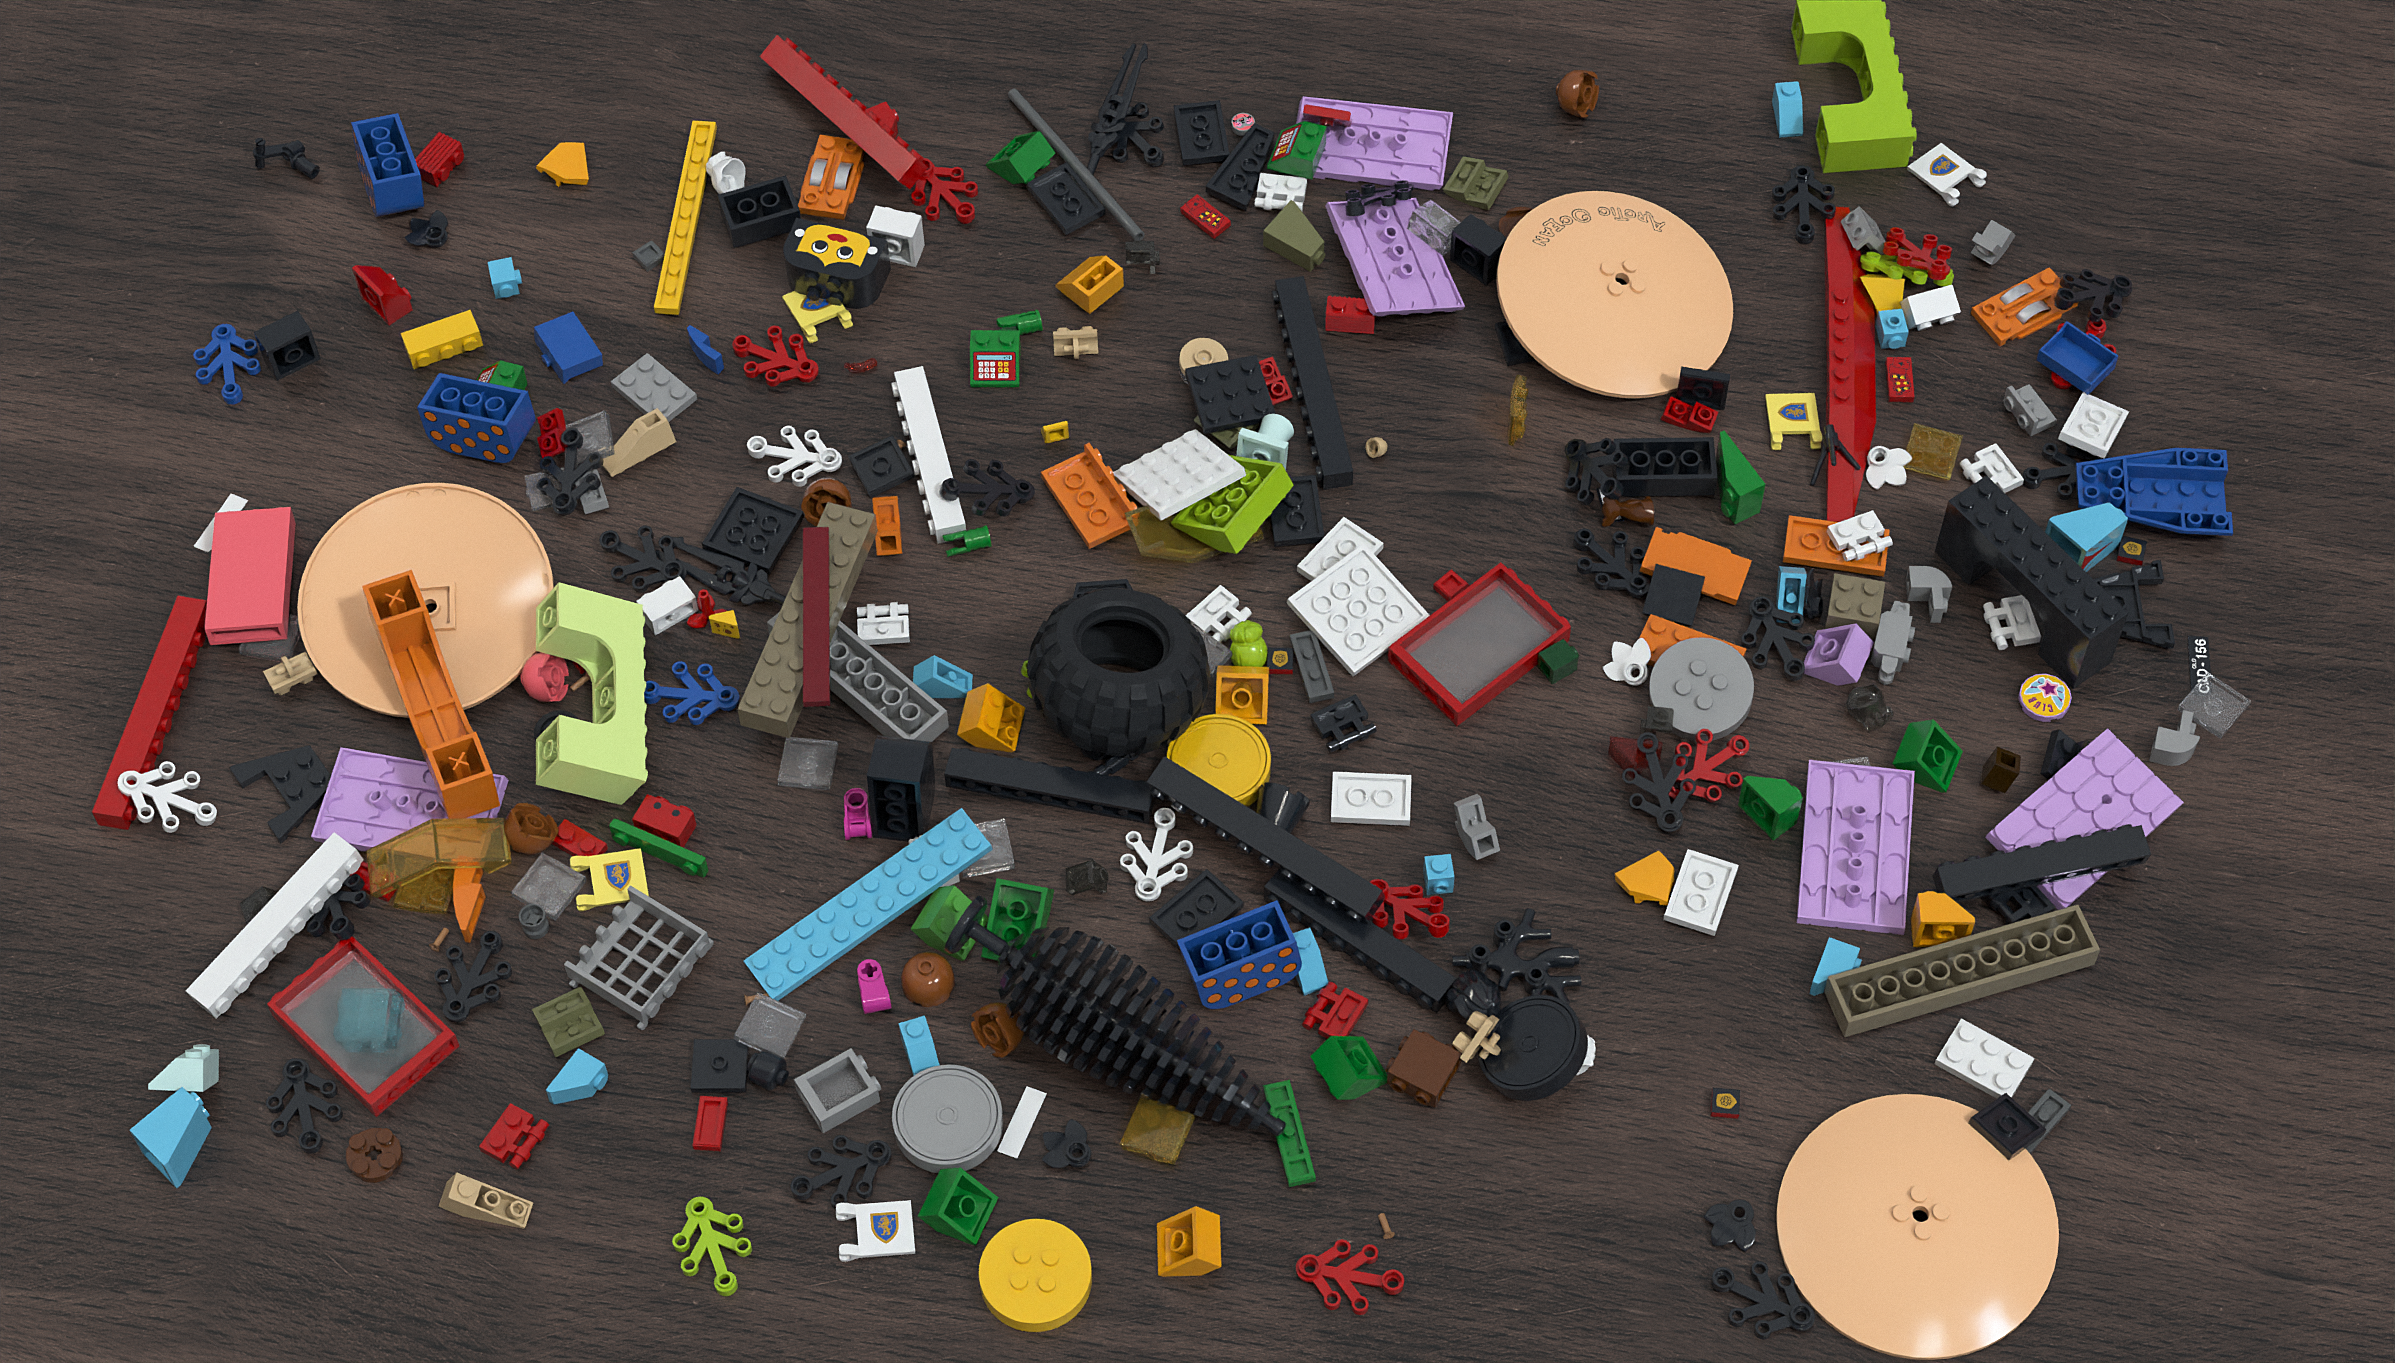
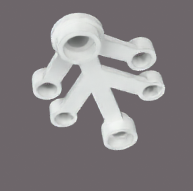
M785 426L781 429V438L784 442L790 443L793 449L767 445L766 439L761 436H754L747 442L748 452L754 458L760 459L768 455L789 459L778 466L774 465L768 469L769 480L775 483L783 479V474L806 462L813 464L803 470L798 469L792 473V481L795 486H804L807 483V478L822 470L826 472L835 471L842 464L841 454L833 448H826L816 430H808L804 437L805 443L810 447H814L817 453L808 452L797 437L792 426ZM775 472H778V473H779V474L776 475V476L772 475V474L775 473Z
M166 761L161 763L159 769L143 774L136 771H126L118 779L119 790L124 795L131 796L138 811L137 817L143 823H148L153 819L154 809L150 805H146L142 794L152 797L163 821L162 827L166 832H175L179 826V819L177 816L172 815L168 804L195 814L196 822L203 826L211 825L216 819L217 810L211 803L198 804L173 794L185 789H195L199 786L200 776L194 771L187 772L183 779L159 787L148 784L161 778L168 780L174 776V764ZM169 768L172 772L164 773L162 770ZM194 778L196 779V782L190 783L187 781V779ZM134 780L136 784L130 785L127 781ZM207 809L210 810L211 813L203 814L202 810ZM148 811L150 815L143 816L141 812ZM173 821L175 825L168 826L166 822Z
M1161 808L1154 815L1157 832L1152 853L1142 842L1140 833L1131 831L1126 835L1127 847L1135 849L1148 869L1145 876L1136 865V858L1132 854H1124L1120 858V867L1123 871L1129 872L1137 882L1135 893L1143 901L1156 900L1161 894L1162 887L1174 880L1183 881L1188 876L1187 866L1183 863H1176L1173 865L1172 870L1157 877L1159 869L1180 857L1186 859L1193 854V845L1187 840L1179 842L1177 847L1163 854L1167 833L1175 826V813L1169 808ZM1163 820L1169 821V823L1163 824L1160 822ZM1131 838L1138 839V841L1134 843L1130 842L1129 840ZM1188 847L1190 850L1183 852L1181 848ZM1127 860L1133 862L1131 865L1124 864ZM1177 870H1183V871H1184L1183 874H1177V873H1175V872H1176ZM1145 888L1153 889L1150 892L1144 891Z

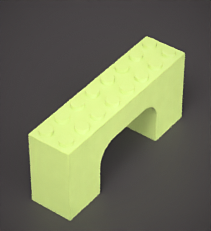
M558 583L536 607V651L569 659L581 665L592 681L593 723L559 715L536 739V785L622 805L646 782L648 771L645 769V759L647 756V747H645V736L647 733L645 713L647 705L644 702V692L646 689L644 669L646 660L643 653L645 647V637H643V627L645 624L643 605Z

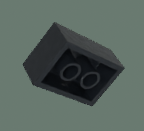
M786 175L717 195L720 213L734 248L791 231L796 218L801 219L799 207Z

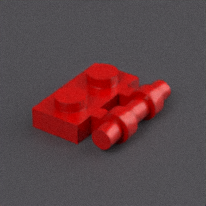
M1328 982L1326 987L1321 988L1317 994L1318 999L1314 1006L1309 1007L1305 1013L1306 1018L1302 1026L1307 1030H1311L1315 1023L1321 1024L1318 1034L1327 1039L1330 1036H1349L1366 1009L1368 999L1347 988H1344L1342 993L1338 995L1334 993L1338 988L1337 985L1333 982ZM1327 1004H1331L1333 1007L1328 1014L1322 1012Z
M510 1103L480 1144V1151L501 1163H504L508 1156L511 1155L513 1158L509 1165L514 1169H519L521 1164L527 1162L530 1158V1152L536 1143H540L545 1137L544 1132L549 1124L545 1120L540 1119L536 1126H531L534 1121L533 1115ZM523 1135H525L527 1138L521 1146H516Z

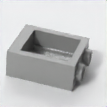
M852 1048L794 1079L798 1095L822 1133L880 1102L878 1091L881 1090L879 1082L874 1075L871 1077L866 1072L868 1067L861 1055L856 1056Z

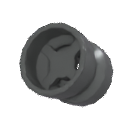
M533 903L524 906L520 910L519 920L525 936L530 939H540L548 933L549 922L542 906Z

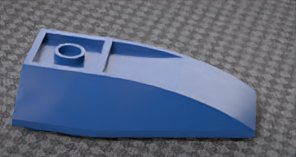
M2170 448L2076 463L2078 507L2085 509L2110 502L2114 507L2123 511L2125 516L2128 517V522L2178 533L2232 536V512H2226L2224 480L2228 472L2226 450Z

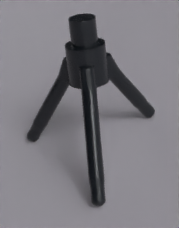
M1832 424L1824 426V443L1810 482L1812 486L1816 483L1828 452H1830L1832 466H1836L1835 451L1839 450L1856 470L1861 469L1860 465L1839 440L1838 433L1835 432L1834 425Z

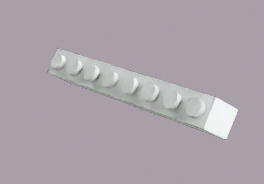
M923 366L894 372L895 382L891 383L894 397L899 396L900 401L896 402L899 417L904 416L905 421H901L904 436L909 435L910 438L907 441L909 455H914L915 460L912 461L913 471L921 479L917 480L920 495L924 494L926 500H922L925 515L930 514L931 520H928L930 535L935 534L937 544L949 542L943 540V535L966 530V524L959 498L954 501H948L939 492L943 481L953 478L925 372Z
M334 832L186 990L189 996L216 1019L220 1014L226 1012L230 1008L231 1002L240 993L247 990L250 982L258 973L263 972L267 968L269 962L277 953L285 949L287 942L305 927L310 917L319 912L324 902L332 894L339 891L342 883L350 874L355 873L359 869L364 859L357 849Z

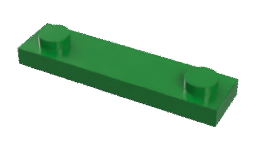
M613 819L609 825L612 838L616 843L622 846L629 845L636 849L641 848V851L680 867L691 876H695V874L703 878L706 876L708 866L704 856L618 819Z
M1290 1080L1263 1085L1265 1099L1272 1106L1269 1113L1286 1123L1283 1133L1275 1137L1288 1186L1293 1187L1316 1182L1315 1172Z

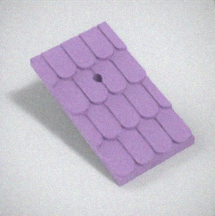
M1304 96L1300 100L1296 124L1302 121L1319 124V122L1304 120L1303 110L1306 104L1349 111L1352 115L1351 127L1327 126L1326 146L1313 178L1325 179L1326 177L1393 186L1396 181L1407 180L1409 184L1414 185V188L1431 191L1435 189L1440 190L1442 187L1453 112Z
M1416 198L1409 200L1396 199V204L1393 206H1382L1380 200L1366 205L1365 214L1360 216L1346 215L1345 205L1347 201L1328 202L1325 205L1335 234H1338L1345 256L1349 259L1357 284L1363 292L1371 314L1376 316H1387L1389 314L1408 315L1411 313L1427 314L1464 309L1465 305Z
M2107 728L2051 779L2021 803L2019 807L1996 825L1985 838L1998 851L2004 850L2005 853H2008L2025 845H2030L2031 848L2037 847L2049 840H2056V843L2066 841L2068 837L2073 835L2090 836L2093 832L2106 829L2107 832L2115 831L2118 827L2126 824H2132V827L2142 825L2145 837H2147L2184 802L2176 794L2174 795ZM2108 871L2043 884L2037 887L2060 910L2070 906Z
M341 747L311 837L317 842L324 843L335 832L359 851L404 856L407 859L436 862L456 867L458 857L462 856L479 859L482 867L505 794L504 791L509 780L504 775L493 774L500 802L499 807L449 823L426 762Z
M1809 760L1797 923L1904 935L1915 771Z

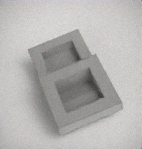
M591 468L575 483L576 487L584 482L585 476L590 473L596 474L600 479L597 469ZM602 483L598 489L588 490L580 497L585 514L609 508Z

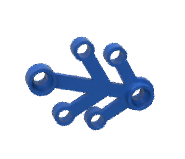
M221 324L213 329L211 334L213 340L204 349H197L193 354L198 365H205L209 362L210 356L219 347L221 348V353L207 368L197 370L196 377L200 384H208L212 381V376L223 366L225 385L221 390V394L227 404L233 405L239 403L243 398L242 390L235 382L233 363L245 369L250 375L258 374L261 371V366L257 359H246L231 350V345L242 349L247 356H253L258 352L256 341L253 339L244 340L236 336V330L232 325Z
M682 661L674 663L672 671L674 677L680 679L688 689L661 687L654 681H646L644 702L647 704L657 703L661 697L685 699L676 706L667 705L664 707L663 716L665 721L673 723L678 720L680 715L689 710V721L693 725L703 723L706 717L719 709L723 711L733 710L740 699L739 693L734 687L723 686L714 676L712 666L709 664H701L697 669L699 679L706 681L713 691L703 690L688 673L687 664ZM679 668H683V669H684L682 672H677V671H676V670L679 669ZM703 671H709L708 674H701ZM702 701L710 702L702 709L694 707ZM669 712H675L672 716L667 715ZM695 714H700V717L693 718L692 716Z

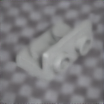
M1860 206L1841 220L1853 248L1859 250L1866 244L1870 250L1876 249L1881 255L1884 254L1885 240L1876 222Z
M2030 384L2017 390L2013 386L2006 388L2003 399L2004 405L2008 411L2013 413L2019 426L2025 429L2030 437L2055 426L2057 419Z

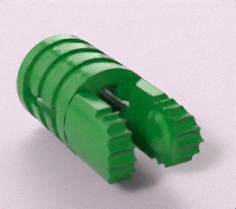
M1038 309L1000 317L996 320L998 327L1001 328L999 330H1020V335L1043 331Z
M987 525L981 528L969 529L968 531L962 530L943 535L944 541H953L963 537L965 547H955L946 551L947 557L968 553L971 550L992 547Z

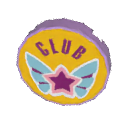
M2035 674L2027 678L2021 685L2018 699L2025 714L2034 720L2051 722L2052 719L2057 718L2058 720L2067 713L2072 697L2068 686L2058 677L2049 674Z

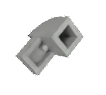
M1991 220L1982 235L1977 232L1973 237L1972 241L1976 245L1971 253L1994 265L2006 252L2016 235L2009 229Z
M1909 566L1906 576L1907 600L1928 601L1930 623H1940L1943 613L1947 612V601H1949L1952 590L1951 581L1946 574L1934 567Z
M2183 710L2178 722L2177 731L2158 727L2153 739L2150 762L2177 766L2187 762L2192 757L2200 739V736L2194 735L2196 723H2192L2194 712Z
M1475 794L1455 802L1454 808L1457 816L1455 825L1467 851L1476 860L1500 851L1496 830L1486 820L1482 798Z

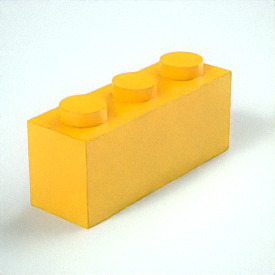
M471 310L401 333L413 369L424 367L483 346L481 335Z

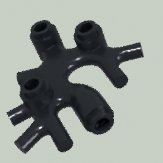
M1530 908L1525 910L1520 924L1516 927L1509 920H1500L1495 924L1493 942L1498 947L1495 951L1490 952L1488 947L1478 944L1473 946L1469 952H1465V955L1452 956V966H1466V969H1475L1480 973L1486 972L1488 968L1499 971L1501 975L1497 985L1499 990L1503 992L1507 991L1512 978L1520 976L1525 978L1524 989L1531 996L1541 995L1544 990H1549L1556 998L1563 1000L1569 1005L1570 1001L1564 992V987L1581 986V975L1551 976L1548 974V969L1574 968V965H1579V950L1573 949V946L1546 949L1532 960H1523L1517 955V946L1523 941L1551 939V929H1534L1531 926L1536 912Z

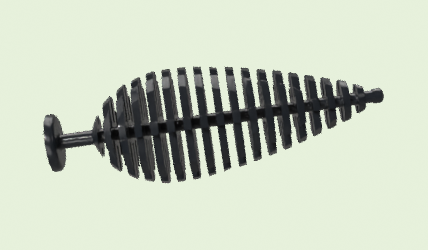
M981 895L972 901L958 920L945 944L944 950L950 954L957 953L969 938H972L999 956L997 974L1009 962L1012 967L1004 973L1000 981L1001 987L998 989L1001 1000L1013 990L1010 995L1013 1000L1006 1005L1009 1019L1013 1018L1023 1007L1025 1012L1018 1017L1016 1026L1021 1031L1026 1032L1036 1018L1038 1023L1030 1030L1028 1036L1036 1045L1043 1040L1049 1029L1053 1031L1045 1039L1042 1047L1051 1055L1056 1052L1062 1040L1066 1037L1065 1040L1069 1042L1060 1049L1057 1058L1068 1064L1078 1048L1082 1046L1081 1049L1084 1051L1076 1058L1073 1067L1084 1072L1092 1059L1099 1053L1097 1057L1099 1061L1092 1067L1089 1076L1095 1079H1100L1107 1068L1116 1060L1113 1065L1115 1070L1107 1077L1105 1083L1111 1087H1116L1139 1056L1137 1054L1144 1049L1141 1054L1142 1058L1135 1064L1129 1074L1131 1078L1124 1084L1123 1092L1132 1094L1152 1069L1151 1064L1159 1058L1160 1060L1157 1063L1159 1066L1149 1076L1145 1084L1147 1087L1141 1092L1140 1098L1149 1100L1166 1079V1074L1173 1067L1175 1068L1173 1072L1175 1075L1162 1091L1163 1096L1157 1101L1158 1105L1167 1106L1179 1091L1178 1088L1181 1083L1189 1077L1191 1079L1189 1082L1191 1083L1183 1091L1175 1110L1185 1111L1201 1087H1204L1207 1092L1199 1100L1193 1115L1202 1117L1212 1101L1218 1096L1223 1101L1217 1106L1211 1120L1220 1122L1232 1105L1238 1111L1233 1115L1229 1123L1231 1126L1238 1127L1247 1115L1253 1119L1248 1129L1257 1130L1260 1125H1263L1275 1136L1281 1135L1285 1130L1286 1123L1268 1113L1272 1106L1267 1099L1261 1107L1253 1103L1261 1091L1256 1083L1245 1097L1238 1093L1249 1076L1244 1069L1241 1070L1230 1087L1223 1084L1235 1067L1236 1060L1232 1055L1227 1058L1221 1070L1214 1077L1210 1075L1211 1069L1217 1064L1225 1047L1220 1040L1211 1048L1205 1061L1199 1067L1195 1066L1196 1060L1208 1045L1207 1040L1213 1034L1208 1027H1205L1191 1045L1190 1051L1184 1057H1181L1182 1049L1191 1040L1194 1034L1193 1029L1200 1021L1195 1013L1183 1024L1175 1036V1041L1169 1047H1166L1169 1043L1168 1039L1175 1033L1181 1022L1179 1018L1186 1012L1187 1005L1182 1000L1175 1005L1158 1028L1160 1030L1154 1038L1152 1037L1156 1031L1154 1028L1162 1021L1167 1012L1165 1008L1172 1002L1175 994L1166 988L1150 1007L1153 1002L1151 997L1158 992L1161 982L1152 976L1144 989L1138 993L1139 989L1137 987L1145 980L1147 971L1141 965H1138L1130 978L1124 983L1125 979L1122 977L1130 971L1133 961L1128 955L1124 954L1112 971L1108 969L1116 961L1119 951L1113 945L1109 944L1099 960L1096 961L1093 958L1101 951L1104 942L1101 941L1102 938L1094 935L1080 953L1077 949L1085 943L1088 934L1076 930L1065 944L1059 942L1068 935L1070 927H1058L1044 942L1046 937H1042V935L1049 930V927H1041L1035 929L1030 934L1031 936L1027 943L1020 949H1017L1016 946L1020 944L1024 933L1006 942L979 924L987 908V900ZM1036 951H1041L1036 958L1032 956ZM1022 975L1023 980L1018 984H1014L1017 978ZM1145 1014V1016L1142 1019L1144 1023L1138 1028V1025L1141 1022L1140 1018Z

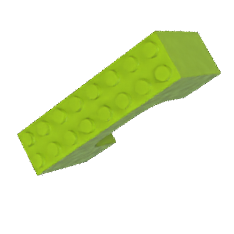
M1796 0L1791 32L1799 65L1829 62L1845 64L1857 74L1863 101L1859 103L1821 106L1815 139L1823 173L1907 167L1909 157L1913 156L1912 144L1917 138L1916 128L1911 125L1912 111L1907 109L1908 95L1907 91H1903L1902 88L1903 74L1898 71L1899 58L1898 55H1894L1895 42L1894 38L1890 37L1889 34L1890 20L1885 17L1886 4L1881 0Z

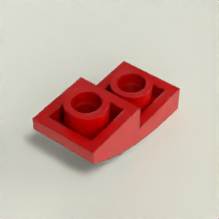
M1273 356L1259 361L1273 406L1292 399L1291 390L1284 375L1281 376Z
M1671 396L1660 420L1684 429L1710 433L1718 411L1698 402L1691 406Z
M555 408L537 417L541 436L537 437L542 458L546 456L554 457L566 449L561 440V436L566 430L563 410Z

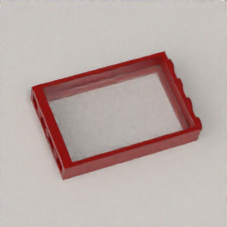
M1499 563L1388 647V661L1446 717L1458 726L1537 666L1538 653L1562 639L1568 642L1571 626L1568 620L1563 616H1559L1546 600L1539 598L1530 585L1524 584L1511 568H1507L1504 564Z
M353 936L348 940L339 941L328 954L318 958L311 968L305 973L296 976L288 987L282 992L276 993L270 1002L267 1003L272 1016L375 1117L380 1115L459 1047L456 1035Z

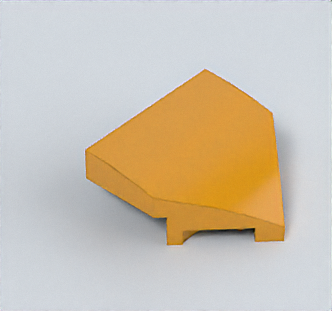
M559 143L536 166V169L552 177L556 181L555 185L558 187L561 186L562 182L587 185L589 178L584 143Z
M1657 851L1616 872L1615 880L1629 895L1634 896L1635 903L1640 904L1644 900L1659 901L1660 905H1668L1670 891L1675 884L1674 867L1660 851Z

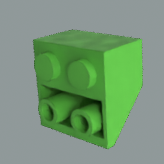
M955 885L939 887L932 893L911 930L928 946L964 961L975 944V940L969 938L965 945L954 954L946 952L944 947L958 920L972 901ZM985 913L979 923L983 927L986 926L989 919Z

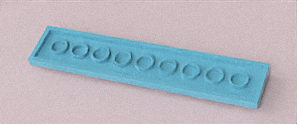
M961 808L744 960V963L771 1000L776 1003L992 851L993 848Z

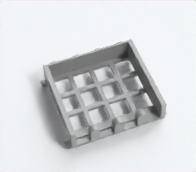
M630 885L627 889L630 902L624 909L618 905L613 909L614 921L608 928L602 925L597 928L595 932L597 941L591 948L586 945L580 948L579 956L581 960L576 966L569 961H566L564 966L567 976L572 979L569 983L571 987L576 988L579 983L638 1019L640 1022L637 1028L644 1030L648 1024V1019L653 1018L658 1013L661 1003L666 997H671L680 980L690 974L693 964L699 957L702 958L711 949L713 940L708 938L707 932ZM644 910L658 918V921L648 933L633 924ZM663 923L679 931L668 945L653 937ZM628 929L643 937L633 951L617 943ZM684 935L695 941L685 955L673 949ZM648 942L663 950L652 964L638 956L639 952ZM612 948L627 956L617 970L602 962ZM668 954L680 960L669 974L657 968ZM633 960L647 968L637 983L622 975ZM597 967L612 975L605 984L591 976ZM652 973L664 979L654 993L642 987ZM617 979L632 988L626 996L611 988ZM637 992L649 998L642 1007L631 1000Z

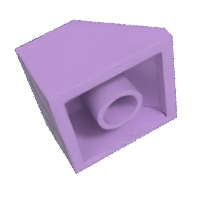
M1856 623L1817 630L1814 637V647L1808 651L1804 660V674L1837 686L1857 683L1874 642Z

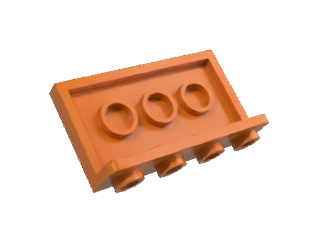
M1087 443L1084 445V452L1042 471L1041 478L1085 544L1091 549L1137 527L1139 511L1136 504L1128 500L1123 485L1121 483L1117 484L1115 481V476L1110 466H1105L1102 462L1103 459L1097 448L1093 449L1091 444Z

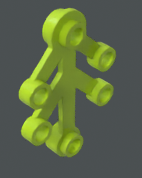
M1867 252V254L1862 255L1860 258L1861 267L1864 270L1870 272L1881 270L1892 279H1901L1902 275H1905L1916 284L1926 283L1928 276L1926 270L1900 266L1897 262H1893L1897 261L1898 256ZM1950 269L1946 279H1933V282L1943 287L1952 285L1954 278L1953 270Z
M695 1197L686 1206L688 1220L682 1232L676 1234L672 1240L676 1251L685 1252L690 1247L691 1236L697 1226H700L702 1234L691 1255L682 1260V1272L686 1276L697 1274L699 1270L698 1265L708 1249L717 1274L714 1279L716 1291L722 1296H730L737 1290L738 1283L736 1276L732 1272L727 1271L718 1245L735 1251L740 1257H746L752 1252L751 1242L747 1238L735 1239L713 1230L710 1221L726 1226L728 1231L732 1233L740 1232L743 1228L742 1218L738 1214L726 1215L714 1210L712 1202L706 1197ZM699 1206L704 1207L701 1212L694 1211ZM733 1220L739 1221L737 1226H730ZM679 1240H686V1243L684 1245H677V1242ZM742 1244L748 1245L746 1250L738 1249ZM692 1263L695 1265L691 1270L685 1269L687 1264ZM724 1278L730 1279L727 1284H721L720 1282Z

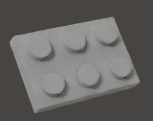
M648 353L611 381L612 388L643 414L658 408L668 422L697 400V395L694 391Z

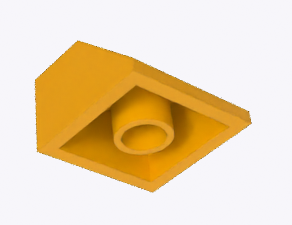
M1218 665L1216 714L1236 716L1251 724H1267L1269 667Z
M1934 891L1918 893L1910 918L1913 947H1932L1970 936L1975 924V917L1945 893H1936Z
M1195 1206L1157 1223L1158 1275L1162 1277L1202 1276L1220 1268V1215Z

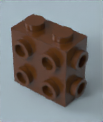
M1413 1029L1409 1037L1404 1036L1398 1048L1400 1052L1396 1059L1392 1057L1386 1066L1385 1072L1388 1073L1387 1084L1398 1093H1406L1414 1097L1422 1105H1430L1436 1108L1461 1066L1460 1057L1462 1053L1451 1044H1443L1435 1040L1427 1032H1419Z

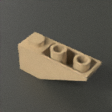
M656 408L636 419L603 458L602 466L611 477L622 473L627 468L644 461L651 455L666 449L676 442L669 422L660 410Z
M456 1173L447 1181L438 1207L463 1217L524 1229L533 1202Z

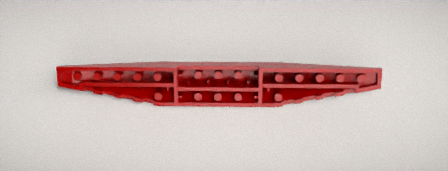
M1836 207L1835 216L1832 219H1825L1826 425H1834L1839 440L1860 465L1861 469L1856 470L1839 450L1835 451L1836 466L1831 464L1830 452L1826 454V521L1841 522L1854 517L1876 424L1874 302L1860 278L1867 275L1866 270L1861 267L1860 249L1856 250L1853 248L1841 223V220L1850 213L1849 207Z

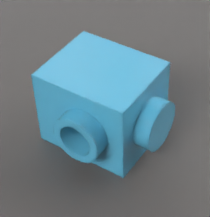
M512 258L488 262L496 299L520 294L518 284H522L519 269H514Z
M1903 309L1878 311L1875 328L1881 349L1905 347L1908 328Z
M1451 854L1424 857L1423 875L1427 895L1453 892L1454 871Z

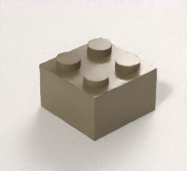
M1834 573L1825 629L1856 623L1871 640H1875L1880 622L1885 582Z

